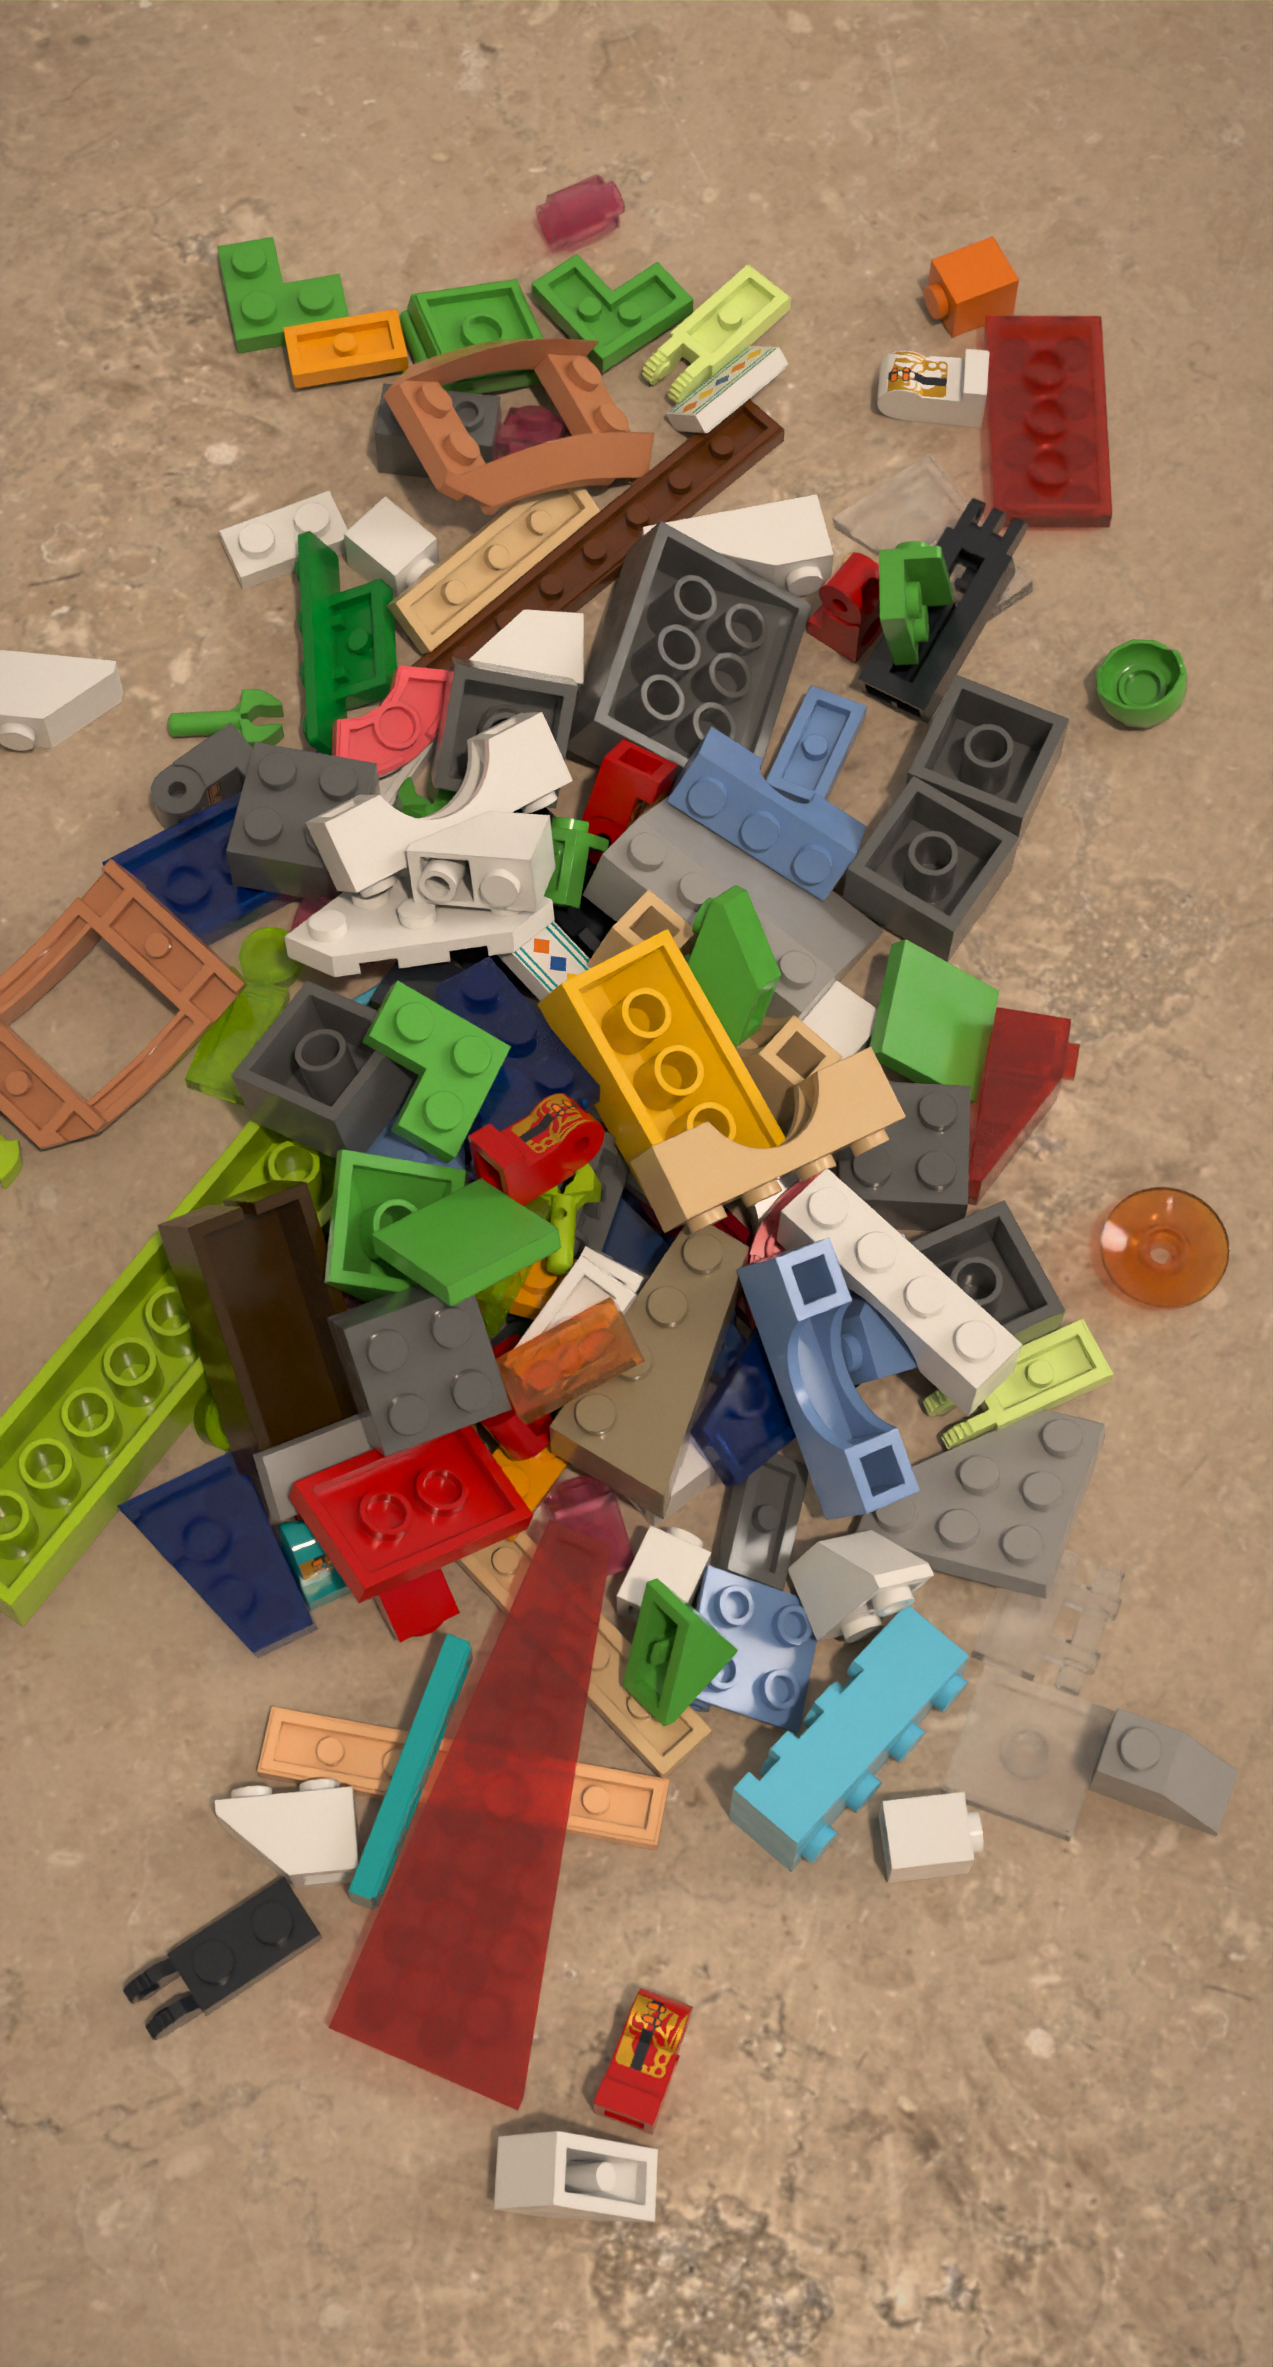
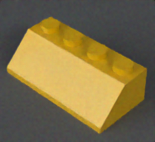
M668 929L561 983L537 1004L609 1133L615 1137L618 1149L646 1198L647 1196L630 1161L650 1147L708 1121L728 1139L751 1148L767 1149L779 1147L786 1138Z

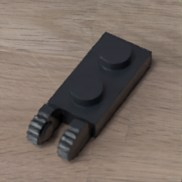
M283 1877L167 1954L169 1959L156 1963L144 1973L131 1980L123 1988V1992L131 2004L139 2003L151 1998L159 1990L181 1976L192 1995L182 1998L160 2010L146 2024V2029L152 2039L158 2040L168 2036L201 2013L208 2016L323 1938L285 1877Z

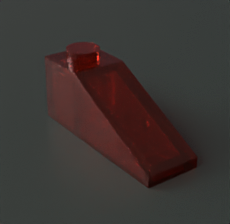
M996 1007L969 1167L968 1204L977 1205L1049 1112L1057 1101L1062 1079L1074 1081L1080 1044L1068 1042L1072 1019Z

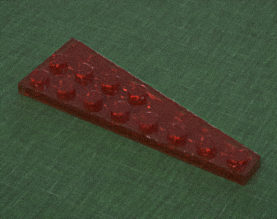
M550 1519L329 2025L330 2030L516 2111L519 2110L524 2098L611 1552V1545Z

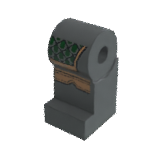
M231 722L175 760L173 764L165 768L154 778L151 785V798L158 820L169 833L187 836L199 832L207 824L212 812L242 793L253 748Z

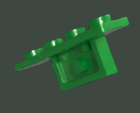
M311 531L298 534L299 558L295 560V573L300 583L301 609L297 614V622L303 639L304 659L300 664V677L305 687L306 714L302 719V727L306 740L311 747L317 749L322 754L332 755L333 723L338 719H347V710L383 699L390 691L394 670L397 668L394 615L387 607L393 600V589L380 578L340 592L339 559L337 554Z

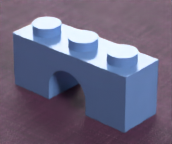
M711 726L679 773L667 802L824 902L856 857L866 825L816 793L806 804L784 797L774 790L761 775L760 766L763 761L762 758Z

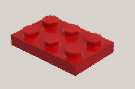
M471 1425L387 1457L376 1449L370 1450L294 1482L288 1497L359 1604L527 1530L534 1516Z

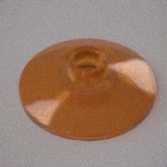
M1153 1187L1127 1196L1109 1214L1100 1239L1101 1260L1112 1283L1133 1301L1156 1309H1180L1203 1300L1218 1286L1229 1261V1239L1218 1214L1199 1197L1177 1188ZM1158 1248L1165 1249L1171 1254L1173 1261L1169 1264L1157 1263L1152 1259L1150 1252Z

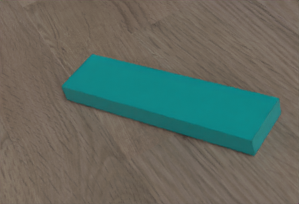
M450 1634L446 1635L348 1890L352 1903L371 1910H375L376 1907L379 1908L473 1662L470 1641Z

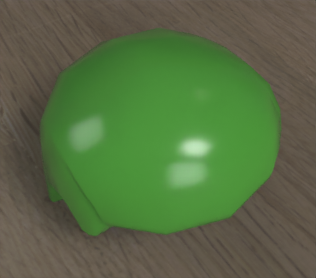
M1131 639L1112 649L1096 670V690L1101 705L1110 716L1129 727L1150 728L1169 720L1181 707L1187 692L1188 677L1179 651L1169 649L1166 645L1155 640Z

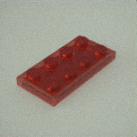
M986 316L984 346L985 350L989 351L987 420L991 510L997 508L1007 513L1003 527H1009L1012 520L1017 517L1027 522V527L1110 528L1112 496L1102 316Z

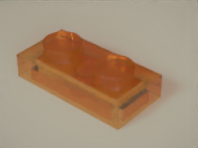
M612 1297L601 1301L496 1358L506 1392L517 1416L526 1425L645 1361L619 1305Z

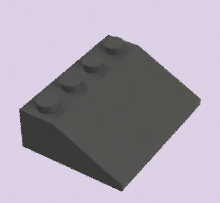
M662 521L658 522L627 551L584 678V684L581 687L574 708L567 750L601 766L604 756L622 739H625L678 764L669 787L671 789L679 773L711 726L764 760L812 604Z

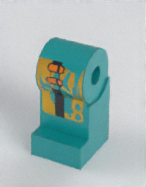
M303 1519L296 1522L286 1521L279 1524L283 1554L310 1611L351 1593Z

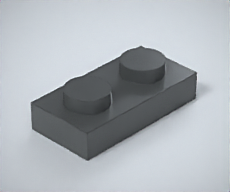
M758 1445L742 1449L715 1568L784 1591L809 1475L805 1464Z

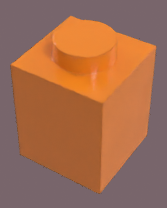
M992 236L932 259L928 286L924 287V299L931 316L935 320L941 319L951 337L954 338L1013 315L1019 278Z

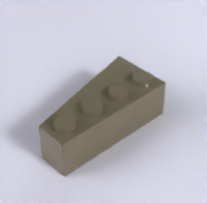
M687 1224L684 1225L639 1292L638 1297L625 1313L549 1427L552 1453L663 1520L679 1469L682 1467L690 1443V1437L700 1407L703 1405L710 1385V1378L719 1351H721L742 1289L736 1269L746 1266L748 1262L749 1246L713 1225L694 1234H691Z

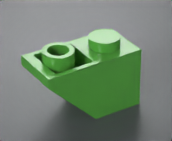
M734 885L714 899L707 898L702 904L692 927V932L697 934L698 938L692 954H687L684 959L732 1044L737 1047L760 1030L782 974L747 890Z

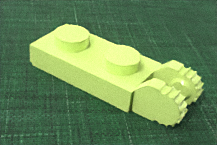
M746 265L670 332V339L648 358L644 368H642V377L653 385L658 384L675 370L683 356L691 365L682 374H679V377L671 384L668 398L675 404H678L708 378L713 377L746 347L752 345L790 311L791 297L753 267Z
M1084 1319L1075 1321L1023 1345L1013 1373L980 1404L984 1412L955 1424L943 1434L944 1436L941 1438L946 1448L950 1450L996 1429L998 1431L1041 1410H1051L1110 1383L1114 1374ZM940 1390L934 1391L923 1401L929 1416L933 1417L948 1413L958 1407Z

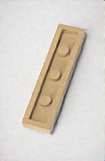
M584 486L550 491L510 503L392 600L387 607L420 653H429L600 512V509Z

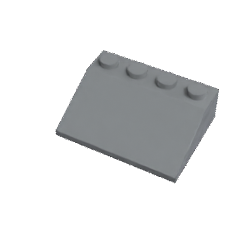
M668 797L641 815L602 854L583 896L618 922L649 889L693 927L695 917L707 898L714 899L734 885L747 890L782 974L767 1010L766 1017L782 1018L795 1015L803 1021L835 981L840 982L880 938L884 930L833 890L823 902L667 802Z

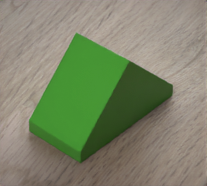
M656 1578L646 1582L622 1686L663 1726L674 1723L739 1650L695 1608Z

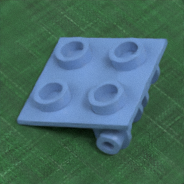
M710 1565L706 1566L696 1610L739 1651L689 1706L697 1712H708L711 1705L789 1732H794L795 1734L799 1733L817 1643L799 1596Z

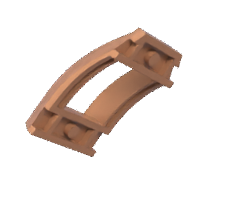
M506 339L463 347L409 366L383 395L436 490L458 502L465 494L476 499L484 515H494L502 506L550 491L581 486H609L616 478H629L633 485L649 472L654 433L631 432L629 429L627 417L616 407L601 381L602 377L599 370L587 357L599 343L596 340ZM507 370H534L572 436L529 447L486 464L480 454L478 444L468 434L456 413L451 397L441 386L486 373Z
M111 859L102 868L105 872L82 898L77 897L55 923L11 967L0 975V1111L40 1149H47L103 1131L143 1097L190 1051L248 985L236 967L228 965L149 892L146 889L147 885ZM103 937L175 1004L180 1011L132 1062L99 1092L87 1100L9 1025L60 982Z

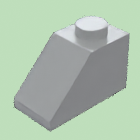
M1117 1708L1107 1728L1087 1790L1217 1836L1238 1771L1183 1731Z

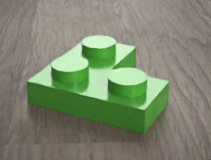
M273 237L217 246L238 354L286 346L283 327L349 317L340 273L283 283Z
M578 254L570 257L531 283L533 299L571 339L599 341L587 356L602 373L693 313L694 299L658 261L613 291Z
M396 981L389 988L362 1041L367 1046L419 1075L391 1131L446 1163L456 1158L511 1046L400 981Z

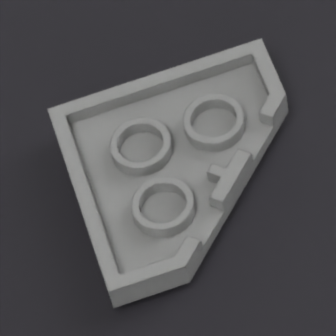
M1044 1409L998 1431L996 1429L912 1466L920 1491L873 1512L863 1514L856 1533L873 1530L928 1562L932 1570L1047 1599L1103 1446L1105 1425L1104 1423Z

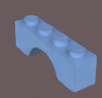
M830 1237L785 1250L736 1269L825 1519L831 1520L868 1514L919 1492L920 1489L898 1428L883 1421L872 1412L856 1390L847 1370L841 1344V1325L844 1313L852 1299Z

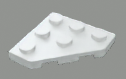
M408 866L394 873L397 880L396 884L378 894L363 898L360 891L357 893H341L284 936L289 958L333 977L361 974L360 963L397 958L399 968L449 962V951L487 946L489 956L513 953L552 923L555 918L552 899L543 896L537 912L414 903Z

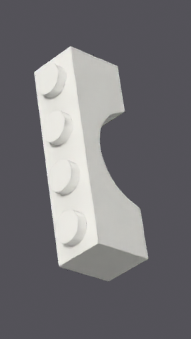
M519 713L468 739V764L462 785L453 799L433 814L414 818L392 807L380 795H358L305 822L337 891L354 893L360 891L363 898L378 894L397 883L394 873L408 867L406 850L411 842L487 811L512 813L521 808L524 814H528L555 802L558 798L554 790L573 780L543 713Z
M828 1168L781 1210L777 1242L788 1250L830 1237L848 1289L864 1298L889 1321L911 1350L920 1373L967 1416L1013 1373L1022 1343Z

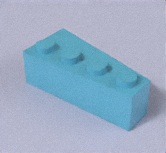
M908 1606L899 1611L853 1660L846 1672L851 1677L847 1683L842 1686L835 1682L813 1703L802 1722L807 1727L804 1732L797 1736L794 1732L787 1731L769 1750V1757L758 1772L762 1779L759 1781L748 1772L733 1788L729 1819L790 1872L793 1871L803 1858L813 1865L837 1837L838 1832L831 1826L844 1810L849 1807L857 1814L877 1792L882 1782L875 1775L892 1756L901 1763L917 1746L926 1733L918 1725L934 1706L944 1713L964 1691L969 1682L961 1675L964 1673L969 1655L912 1607Z

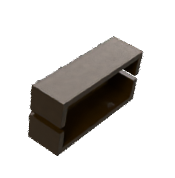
M273 1180L223 1199L224 1205L210 1204L157 1225L238 1474L258 1479L260 1477L253 1457L254 1454L358 1414L327 1321V1317L347 1311L341 1290L324 1283L328 1248L307 1182Z

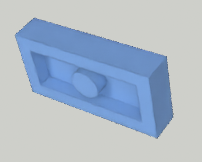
M811 685L766 782L784 797L798 803H808L814 793L828 800L865 720L867 706Z

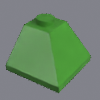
M344 1149L337 1151L324 1283L358 1299L369 1302L418 1285L414 1280L375 1254L371 1234L463 1188L466 1170Z

